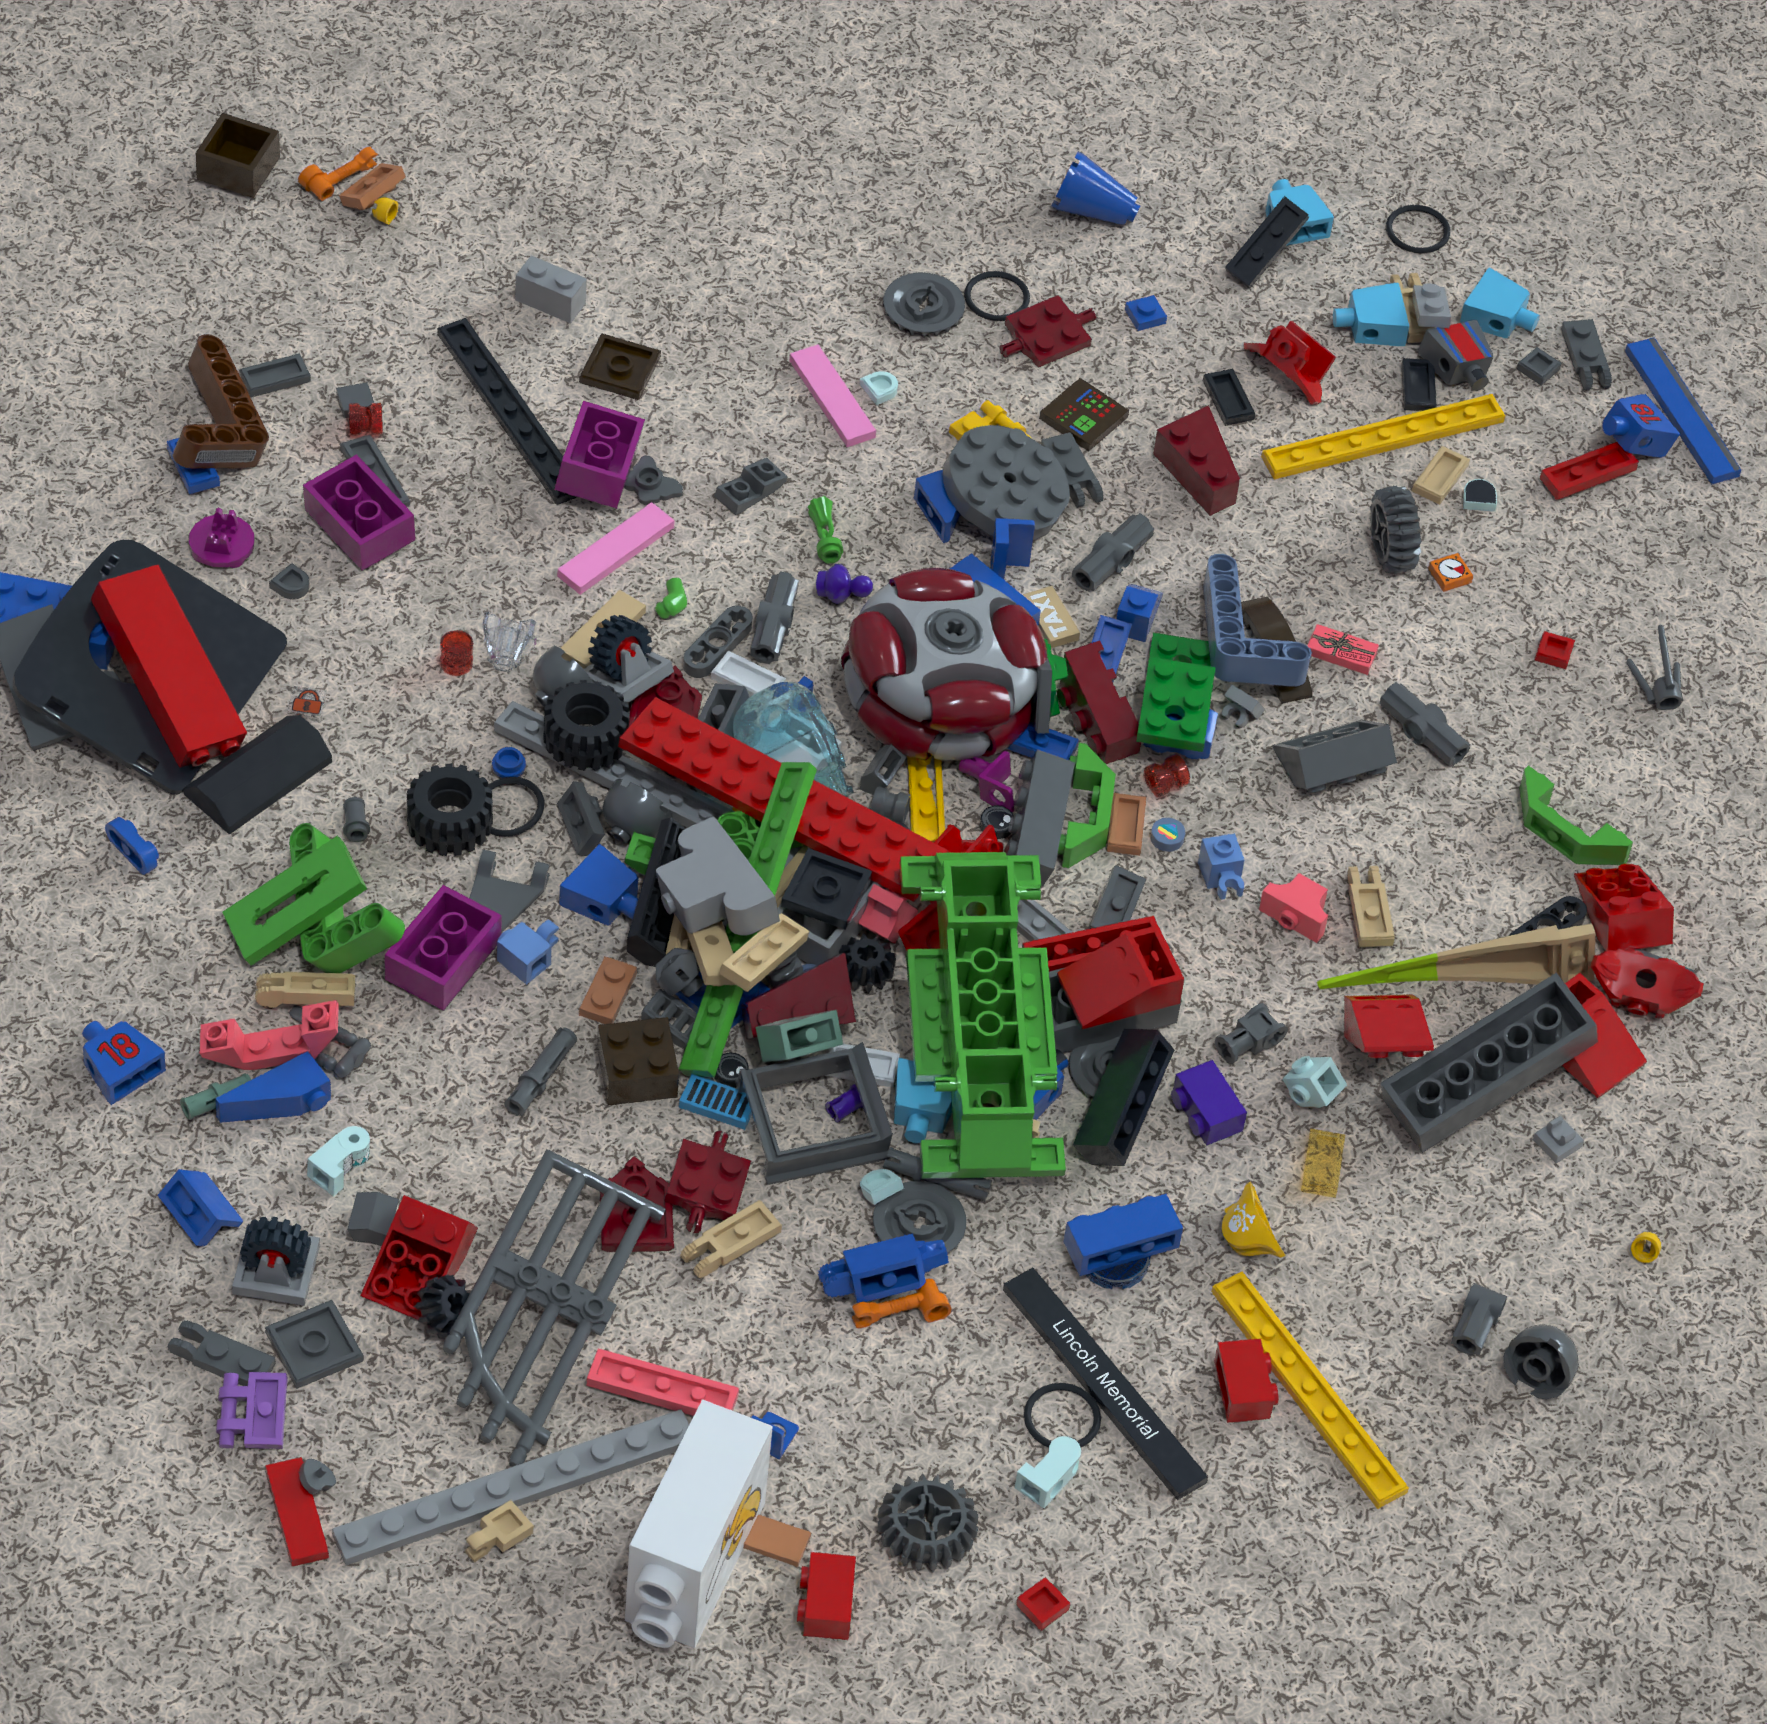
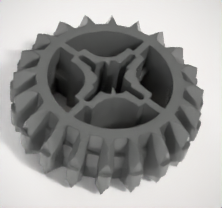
M1387 486L1376 490L1371 500V516L1369 519L1371 523V540L1379 564L1382 565L1386 573L1394 572V574L1415 569L1420 560V544L1422 542L1420 536L1422 530L1420 529V518L1417 513L1418 507L1415 506V499L1410 490L1406 489L1405 486Z
M922 1473L919 1476L918 1482H915L908 1476L904 1481V1486L895 1483L894 1487H892V1493H886L883 1503L878 1510L879 1521L877 1530L879 1534H882L881 1542L883 1547L890 1546L889 1553L891 1558L902 1554L901 1562L903 1566L911 1560L916 1561L915 1567L917 1571L923 1567V1563H929L930 1569L934 1572L937 1569L938 1562H941L947 1569L951 1566L952 1559L961 1562L964 1558V1553L970 1552L973 1542L978 1533L977 1524L979 1517L977 1511L974 1510L973 1498H966L964 1487L954 1490L952 1479L946 1484L941 1483L938 1474L933 1478V1481L927 1480ZM919 1504V1506L914 1509H908L907 1513H902L907 1508ZM924 1514H926L927 1521L929 1522H925ZM949 1531H954V1532H953L952 1534H950L949 1536H947V1537H945V1538H943V1539L937 1540V1538H938L939 1536L945 1535V1534H949Z

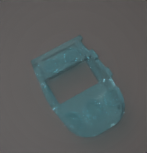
M795 682L776 683L752 695L741 705L733 723L735 739L768 755L813 732L828 764L826 767L816 771L814 780L846 797L854 793L853 787L846 785L842 771L847 766L835 737L837 732L833 723L829 722L823 714L819 701L807 687Z

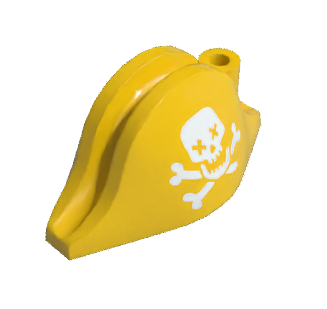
M1250 1181L1245 1185L1239 1200L1224 1209L1226 1214L1222 1221L1223 1236L1231 1248L1240 1255L1271 1254L1279 1258L1286 1255L1271 1230L1255 1187Z

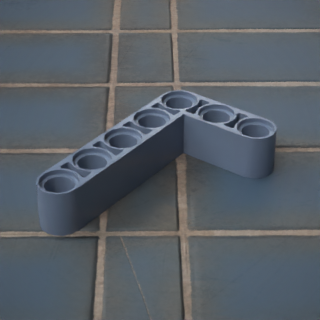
M1226 554L1211 555L1208 559L1203 593L1211 667H1216L1214 676L1228 682L1300 686L1304 684L1311 659V649L1300 642L1245 638L1236 560Z

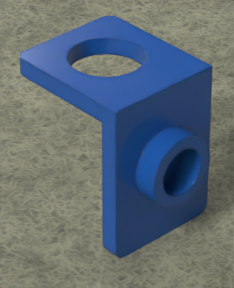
M767 1412L762 1419L752 1415L751 1418L772 1426L770 1455L780 1460L797 1434L799 1426L772 1412ZM773 1424L782 1426L786 1431V1436L784 1437V1430Z

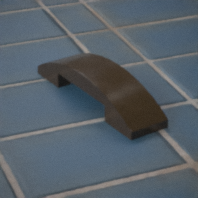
M1262 597L1241 602L1245 627L1247 630L1252 629L1256 639L1296 642L1286 619L1271 599ZM1308 673L1306 682L1300 686L1273 685L1281 704L1313 696Z

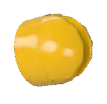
M382 197L375 200L374 203L378 205L376 209L372 208V213L377 220L389 225L396 217L399 205L393 199Z
M1651 1232L1638 1234L1631 1245L1632 1255L1643 1263L1653 1262L1661 1251L1660 1239ZM1646 1240L1651 1242L1650 1253L1643 1252Z

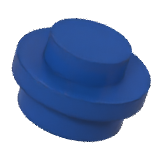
M504 747L493 757L492 769L501 778L519 777L526 769V760L518 749Z

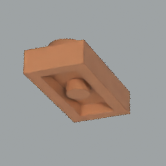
M379 164L339 195L343 206L357 208L358 210L372 207L375 204V200L383 194L394 190L396 184L406 177L402 166Z
M604 956L579 1008V1016L603 1024L614 1023L637 975V967Z

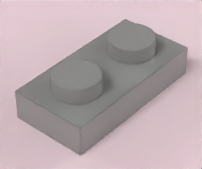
M1430 283L1423 286L1414 285L1412 299L1418 326L1450 328L1451 314L1445 287H1439L1436 284Z

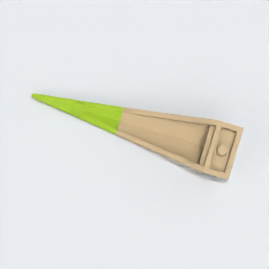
M1592 923L1560 930L1554 925L1319 980L1317 984L1319 989L1413 981H1485L1537 985L1555 973L1559 975L1564 983L1578 973H1581L1587 980L1593 981L1594 971L1591 968V964L1595 955L1596 933Z

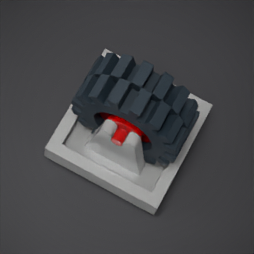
M616 615L610 616V621L607 619L601 622L603 628L597 626L594 630L598 634L597 637L591 636L590 643L594 644V647H589L588 653L593 655L589 658L592 664L584 670L593 682H602L601 686L606 687L610 685L614 688V693L620 692L624 696V702L633 701L638 695L659 684L661 680L674 672L670 660L652 652V648L647 646V644L652 643V638L648 636L650 633L648 629L623 615H619V617Z
M260 1217L259 1221L256 1219L252 1220L251 1224H248L244 1235L240 1259L232 1285V1293L234 1295L305 1306L320 1248V1237L308 1236L309 1233L306 1230L300 1231V1225L296 1223L291 1226L290 1220L284 1219L283 1222H279L278 1217H271V1221H268L266 1217Z

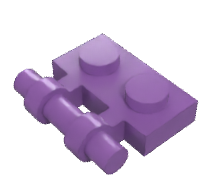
M249 1372L248 1386H238V1374H224L223 1387L219 1388L218 1400L222 1402L221 1419L217 1420L216 1432L220 1434V1448H234L235 1435L245 1434V1448L283 1449L288 1378L286 1373ZM240 1401H247L246 1419L236 1418L237 1403Z

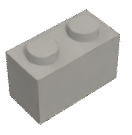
M531 255L516 274L515 300L563 321L572 323L586 304L587 278Z

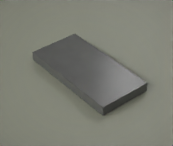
M52 604L0 623V662L33 751L76 736L58 725V722L47 715L27 706L17 697L13 689L14 673L38 632L54 611ZM51 699L47 704L48 707L61 715H64L67 709Z

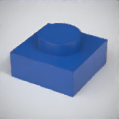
M1154 295L1129 301L1125 304V311L1137 331L1166 324L1167 315Z

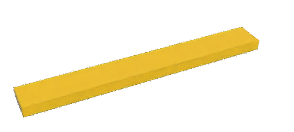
M1493 394L1263 450L1261 458L1275 480L1503 423L1506 416Z
M907 756L909 794H911L909 806L910 828L912 832L934 842L945 831L942 761L934 759L935 805L932 792L933 781L929 778L926 765L931 762V757L927 760H921Z
M1243 1271L1213 1285L1211 1292L1247 1339L1261 1338L1264 1352H1269L1274 1375L1375 1507L1379 1509L1407 1494L1409 1489L1407 1484Z

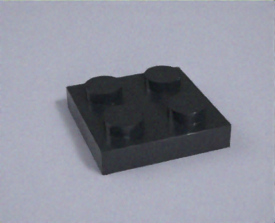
M808 848L782 897L781 907L846 930L872 879V871Z

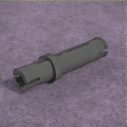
M560 1027L535 1060L532 1067L521 1074L518 1078L519 1084L504 1103L509 1112L516 1116L519 1114L523 1116L534 1098L540 1096L545 1091L548 1079L577 1042V1036L573 1031L566 1027L563 1029Z
M893 1147L889 1148L886 1156L900 1160V1163L885 1159L883 1169L911 1176L913 1181L920 1182L923 1180L984 1202L986 1201L988 1192L976 1189L975 1185L990 1189L991 1179L922 1178L920 1157L896 1150Z

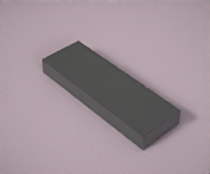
M370 434L340 443V450L346 460L357 454L406 507H410L408 496Z

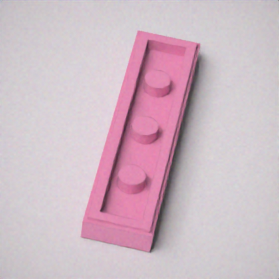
M819 344L790 353V363L846 447L876 438V429Z
M651 502L558 568L557 577L581 595L672 530L675 520Z

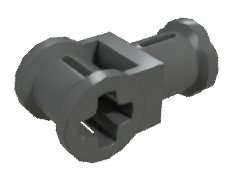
M1260 1003L1251 1008L1245 1016L1237 1020L1234 1031L1227 1035H1218L1215 1038V1046L1219 1055L1227 1063L1233 1064L1238 1060V1056L1248 1050L1256 1055L1264 1049L1267 1050L1277 1045L1286 1036L1288 1028L1285 1024L1278 1023L1269 1014V1008L1266 1004Z

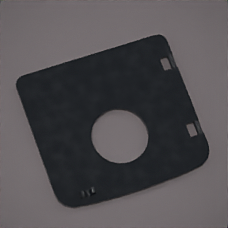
M122 539L111 543L91 563L56 606L17 667L13 676V689L17 697L27 706L47 715L58 722V725L130 770L137 771L148 778L149 782L167 793L178 795L184 792V787L192 782L203 764L200 766H192L191 764L179 768L136 684L113 679L105 674L94 662L89 650V637L95 627L102 623L91 601L98 582L159 565L238 715L287 645V638L281 630L145 545L134 540ZM50 699L67 709L64 715L47 706ZM140 756L157 765L154 772L137 762Z

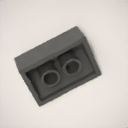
M1363 719L1272 745L1293 785L1306 789L1308 793L1326 789V783L1336 781L1337 784L1355 781L1356 775L1366 772L1367 775L1384 773L1387 771L1386 766L1397 763L1389 724Z

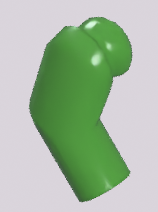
M671 578L666 582L668 595L663 598L662 602L656 604V612L662 619L676 616L687 606V597L680 578Z

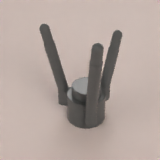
M1659 625V643L1665 676L1655 680L1651 690L1632 659H1627L1626 663L1645 692L1648 704L1656 703V707L1659 710H1673L1683 702L1680 663H1674L1672 677L1665 630L1663 625Z

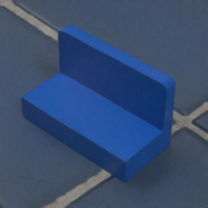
M995 519L990 569L1002 579L1005 578L1006 566L1029 567L1035 529L1034 520Z
M178 1169L158 1194V1197L196 1246L207 1245L222 1226L239 1227L243 1223V1219L205 1172Z

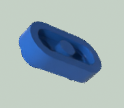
M117 817L105 825V831L110 842L142 875L157 868L159 853L152 842L145 841L138 834L136 827L130 820Z

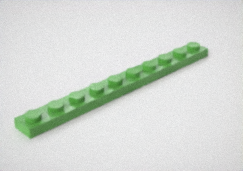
M810 762L781 763L749 859V863L774 895L776 894L817 771ZM728 924L725 930L733 954L759 932L757 931L749 935L734 934ZM707 985L679 1070L684 1075L691 1076V1074L700 1077H715L743 993V989L739 986Z

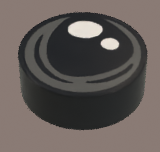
M999 805L986 808L981 814V831L983 832L988 825H993L997 839L1008 837L1011 834L1008 832L1013 813L1008 808Z
M724 1053L721 1056L714 1079L718 1083L737 1088L735 1078L739 1076L740 1069L745 1068V1070H749V1064L740 1054Z

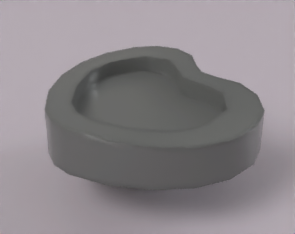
M307 1459L299 1469L300 1481L310 1494L315 1495L321 1490L327 1491L336 1483L334 1473L329 1467L318 1460Z

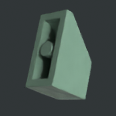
M837 1010L784 1019L756 1027L763 1062L788 1060L844 1045Z

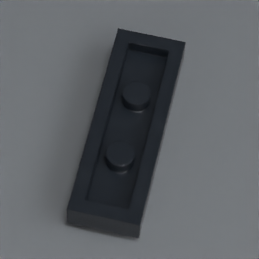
M1284 196L1225 266L1226 271L1248 288H1251L1309 219V214Z

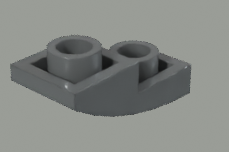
M764 458L743 467L741 477L717 486L714 496L733 514L737 515L774 493L787 481L788 476L768 458Z

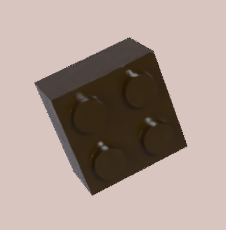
M222 113L195 153L197 180L254 198L280 158L279 131Z
M668 1017L598 1025L597 1052L608 1106L678 1098L679 1071Z

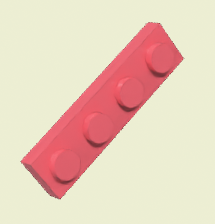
M599 1348L587 1376L586 1385L677 1411L682 1409L683 1413L692 1416L695 1415L702 1399L733 1411L739 1396L738 1387Z

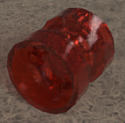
M381 402L371 403L369 406H361L359 403L349 404L350 436L361 435L363 432H370L372 435H383Z
M455 630L445 633L441 638L440 666L445 673L452 676H462L472 669L474 643L468 633Z
M1178 754L1165 758L1161 764L1153 763L1144 768L1145 782L1156 797L1168 794L1171 788L1180 789L1190 783L1188 767Z

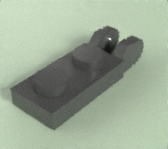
M1593 319L1563 321L1561 330L1575 373L1579 375L1583 389H1592V373L1598 374L1603 388H1610L1612 375Z
M1071 432L1042 439L1041 445L1052 450L1066 474L1070 497L1075 506L1078 508L1085 505V495L1083 490H1081V488L1085 487L1095 503L1103 501L1102 487Z
M188 1320L182 1321L178 1330L184 1337L201 1343L198 1349L190 1342L178 1338L171 1339L167 1346L170 1353L191 1361L192 1365L224 1378L225 1373L238 1374V1384L242 1386H248L249 1372L271 1373L276 1364L274 1356L214 1331H207L202 1325Z

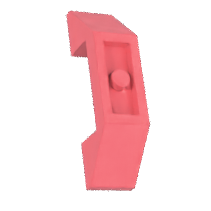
M337 1000L302 1006V1024L249 1034L242 1032L235 1018L201 1024L199 1054L202 1058L242 1070H257L279 1066L307 1051L316 1059L338 1033L339 1004Z

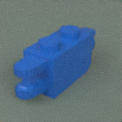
M912 1233L843 1251L844 1259L830 1262V1264L826 1263V1265L820 1267L818 1276L820 1281L823 1282V1290L828 1297L831 1296L833 1298L838 1295L844 1296L853 1293L857 1303L868 1302L921 1288L926 1283L925 1273L933 1268L947 1264L949 1261L943 1240L930 1242L916 1241Z

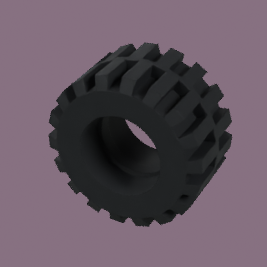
M580 680L578 684L574 682L566 683V688L559 687L555 690L554 695L549 696L544 710L543 740L546 743L547 752L553 754L554 760L557 762L564 761V766L568 768L576 766L578 770L586 771V768L599 770L601 765L608 767L613 764V759L619 760L622 757V753L625 750L619 747L620 737L629 728V706L627 702H624V696L620 692L614 693V688L610 685L604 687L601 686L602 682L594 681V683H587V680ZM581 724H588L593 726H581Z
M453 763L445 764V767L441 768L435 765L431 767L429 772L425 770L420 772L419 779L414 778L412 780L410 789L407 790V826L410 836L415 837L417 845L421 847L426 844V851L433 853L435 850H439V855L447 856V852H454V856L462 855V850L466 849L467 852L475 850V844L481 846L486 841V836L490 835L493 825L491 787H488V781L485 777L479 778L478 771L474 769L468 771L467 766L461 764L459 767H453ZM445 806H455L462 810L443 812L437 809Z

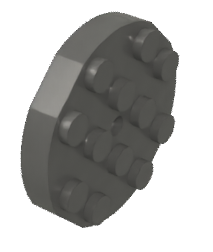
M995 425L973 428L963 434L943 465L944 487L954 507L965 519L991 536L994 535L995 519L1001 518L1034 520L1033 540L1041 538L1049 533L1069 503L1070 489L1068 480L1052 450L1042 446L1027 436L1024 431L1017 428L1012 429Z

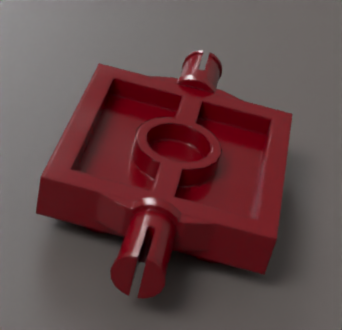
M1056 295L1006 316L1004 325L1013 335V341L1000 345V353L1003 354L1004 358H1007L1021 351L1038 368L1091 346L1092 338L1082 325L1095 321L1096 314L1094 311L1092 312V308L1075 314L1067 307L1061 297Z
M722 1131L714 1133L711 1147L687 1139L682 1141L664 1201L680 1206L690 1212L689 1220L686 1224V1229L691 1232L694 1222H696L693 1233H699L704 1217L726 1220L737 1212L752 1160L724 1151L729 1139L728 1134L725 1132L721 1142H719Z

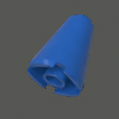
M1078 151L1075 158L1080 160L1079 164L1072 162L1056 195L1061 201L1059 203L1054 200L1051 207L1056 210L1120 225H1125L1127 220L1133 222L1140 208V205L1135 203L1138 197L1086 155Z

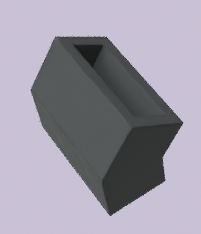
M892 744L880 748L861 776L860 790L874 795L877 786L887 787L906 757L893 747ZM882 766L888 768L883 776L878 772Z
M357 1192L347 1228L353 1241L369 1242L382 1246L394 1219L399 1199L380 1192Z

